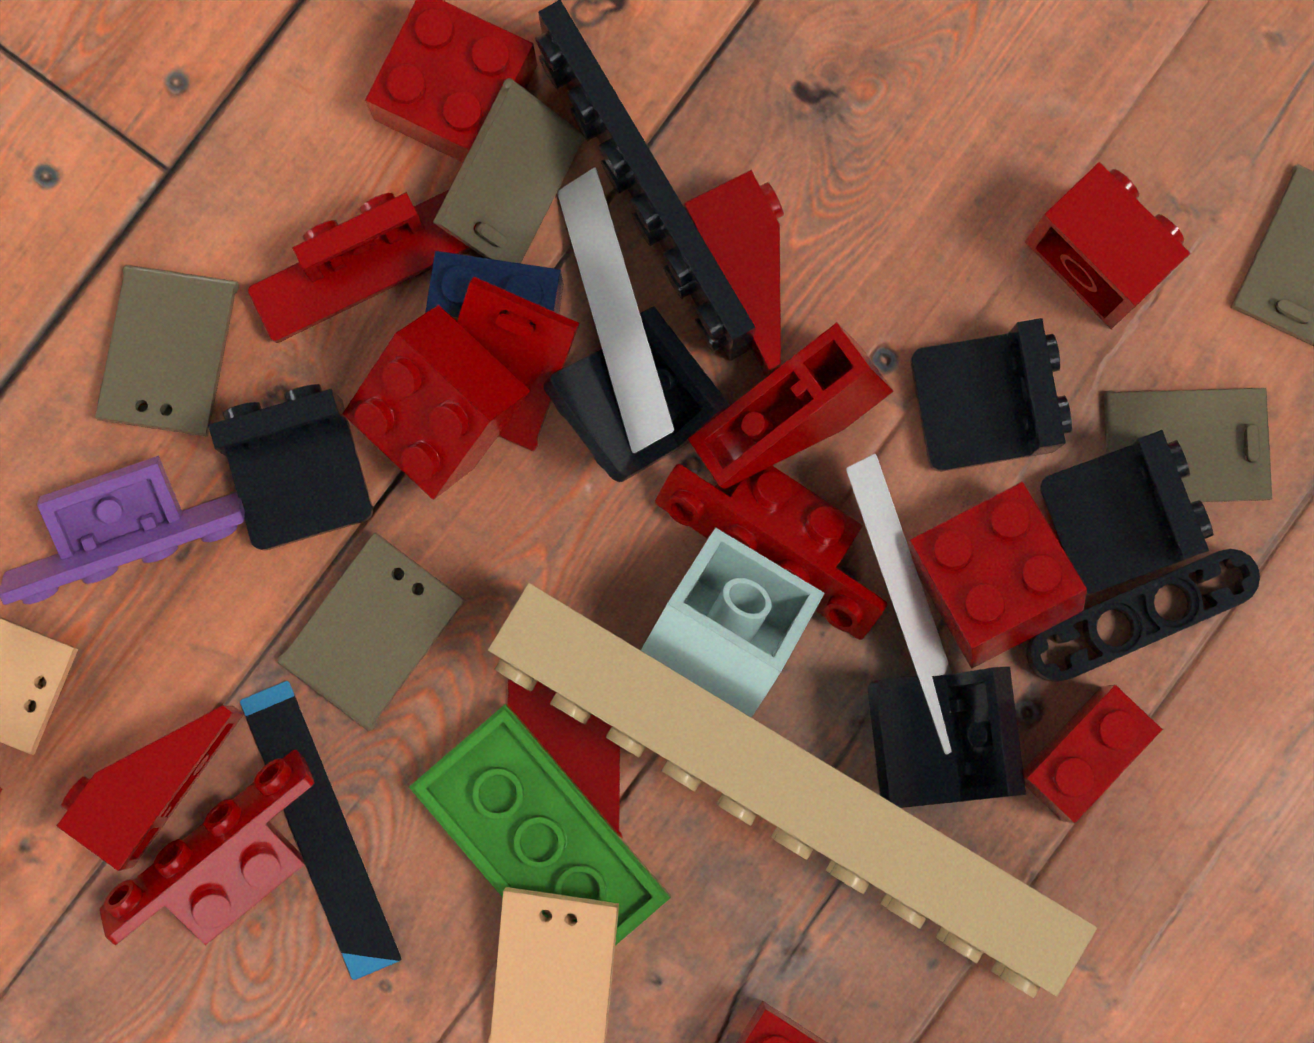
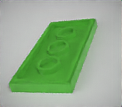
M507 703L409 786L412 792L502 898L504 889L510 887L619 903L615 946L671 898V895ZM542 910V914L548 918L549 915H546Z

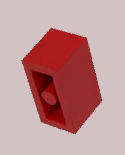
M1117 685L1101 686L1023 769L1025 786L1061 821L1076 823L1163 729Z

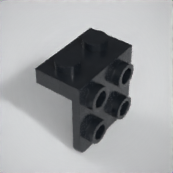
M654 306L641 312L640 316L674 427L672 433L642 450L632 453L602 349L553 373L544 382V390L555 404L558 412L579 435L593 454L596 462L617 482H624L688 444L689 437L730 406Z
M1042 318L1017 322L1007 334L920 348L911 357L910 363L927 457L932 469L943 472L1055 452L1066 443L1064 434L1071 433L1072 431L1071 412L1066 396H1057L1053 372L1060 370L1059 348L1054 334L1045 335Z
M319 384L290 390L284 394V403L261 409L259 402L234 406L223 412L225 420L208 425L215 450L225 455L228 459L238 498H241L245 510L244 519L250 541L257 549L266 551L367 521L373 514L372 502L348 419L342 414L345 410L343 401L332 389L322 391Z
M1163 430L1138 438L1130 446L1051 474L1041 482L1040 491L1060 544L1086 586V594L1101 591L1209 551L1205 538L1214 535L1210 519L1200 500L1190 502L1182 482L1183 478L1190 476L1187 460L1179 442L1175 440L1167 443Z
M1010 666L932 676L952 751L948 755L944 753L918 677L882 678L870 682L868 686V699L881 797L899 808L1026 795Z

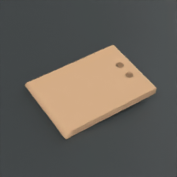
M0 618V742L34 755L78 649L3 618Z
M510 887L504 889L492 1026L488 1043H606L619 903ZM542 910L546 915H549L548 918L542 914Z

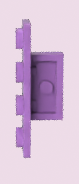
M159 456L39 496L37 506L58 554L5 572L0 585V598L3 605L21 599L24 604L37 603L54 595L59 590V586L82 579L83 583L86 584L101 581L113 575L118 570V566L140 558L144 563L162 560L172 555L178 549V545L201 538L203 542L223 539L236 531L237 525L244 522L245 510L241 498H238V494L235 492L182 511Z

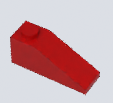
M752 170L685 202L684 208L755 326L751 350L765 377H767L781 366L780 224L777 219L784 216V212L772 186L768 182L760 186Z
M836 322L689 437L688 440L718 485L726 489L845 430L894 391L863 348Z
M222 705L94 773L91 779L86 776L81 777L63 799L61 807L67 812L56 826L117 871L133 868L244 713L235 706Z

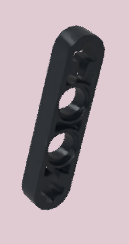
M1226 549L1212 553L1087 608L1032 637L1027 645L1026 657L1028 665L1035 675L1046 681L1059 682L1077 677L1246 602L1253 597L1259 587L1260 573L1258 565L1250 555L1242 550ZM1221 561H1223L1228 569L1238 567L1242 572L1243 578L1235 582L1237 593L1233 595L1232 591L1225 587L1203 595L1210 603V607L1204 610L1201 592L1194 581L1189 578V574L1196 572V581L1199 584L1221 574V567L1219 565ZM1163 586H1176L1186 595L1188 602L1187 611L1177 621H1169L1162 618L1155 609V595ZM1106 611H1119L1130 622V636L1121 646H1110L1103 642L1098 635V620ZM1081 621L1083 623L1085 640L1097 654V657L1088 660L1087 648H1083L1065 657L1067 668L1063 671H1060L1056 663L1045 665L1041 654L1049 649L1046 639L1053 635L1054 640L1060 644L1080 637L1081 635L1074 628V624Z

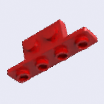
M449 190L416 206H413L407 192L397 197L393 193H385L364 203L359 209L361 214L338 225L336 220L326 221L308 230L303 235L304 242L292 247L299 261L298 263L248 288V293L269 337L275 343H280L432 269L435 251L461 255L471 250L470 247L433 223Z
M676 464L655 499V503L668 512L676 522L689 526L708 539L716 527L824 592L825 594L815 611L824 616L833 627L845 631L859 640L864 639L887 607V602L836 568L863 525L773 465L742 480L731 497H729L683 465Z
M293 750L283 759H275L266 764L258 772L254 782L235 798L223 800L214 806L207 814L203 824L183 840L177 839L166 845L159 852L154 863L134 880H125L118 884L108 894L99 910L105 937L114 945L118 944L165 906L206 946L302 868L305 864L301 853L277 830L270 820L314 784L313 776L305 758L297 750Z

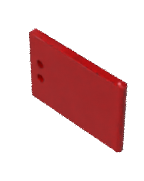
M473 277L469 282L457 322L531 391L498 436L528 450L535 451L539 444V434L552 401L544 390V382L553 373L564 368L580 323L477 277Z
M508 679V705L623 839L620 832V746L606 738L612 726L591 714L586 724L581 723L551 705L550 702L556 692L537 681L533 690L530 691Z

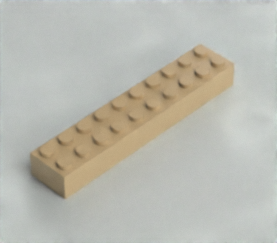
M530 583L525 588L488 651L501 658L494 669L530 691L533 690L537 681L554 690L556 694L550 704L584 724L587 723L591 714L612 726L606 738L637 757L641 756L646 747L664 757L668 761L663 767L662 772L694 792L701 781L722 793L716 803L717 806L750 826L757 815L777 826L771 838L807 860L813 849L830 858L831 861L826 871L858 892L864 894L870 883L886 893L880 903L881 905L921 929L926 918L940 925L941 928L936 938L973 962L978 963L982 954L986 953L996 960L991 972L1032 998H1035L1040 987L1058 997L1097 930L1096 926Z

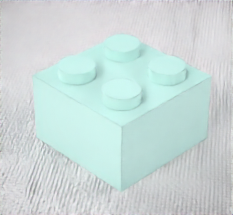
M715 527L664 608L641 651L752 718L784 668L825 593Z

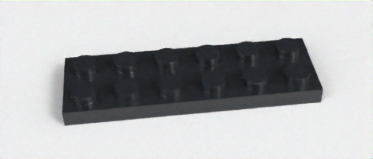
M558 0L540 10L538 15L542 34L535 38L542 53L539 56V60L556 89L564 85L567 86V94L573 105L570 108V112L585 139L590 141L595 137L598 138L600 142L599 148L604 157L601 164L615 190L620 194L628 189L633 197L631 202L636 212L632 213V217L649 246L659 242L665 251L663 256L667 265L663 266V269L674 290L681 299L691 295L697 305L695 310L699 318L695 319V323L706 344L712 352L722 348L729 361L751 350L755 332L752 320L562 1Z

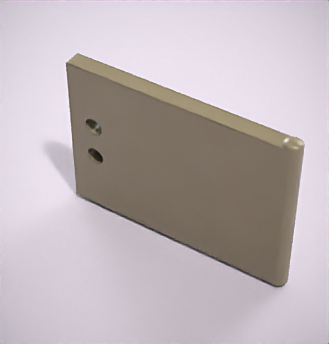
M507 78L503 82V86L433 223L487 259L521 263L585 137L578 129L513 79Z
M1296 164L1292 169V177L1231 308L1314 346V171ZM1276 304H1277V309L1280 311L1279 313L1275 310V305H1276Z
M125 265L95 418L99 421L208 437V425L211 424L232 309L239 284L233 280ZM142 403H146V404L142 405V406L140 407L139 411H138L139 405L142 404Z
M1266 388L1104 392L1106 454L1130 446L1138 438L1163 430L1167 443L1177 440L1187 460L1190 476L1183 478L1182 482L1191 503L1197 500L1201 502L1272 500Z
M374 533L288 650L280 655L278 663L367 731H371L376 725V720L466 600L379 534Z

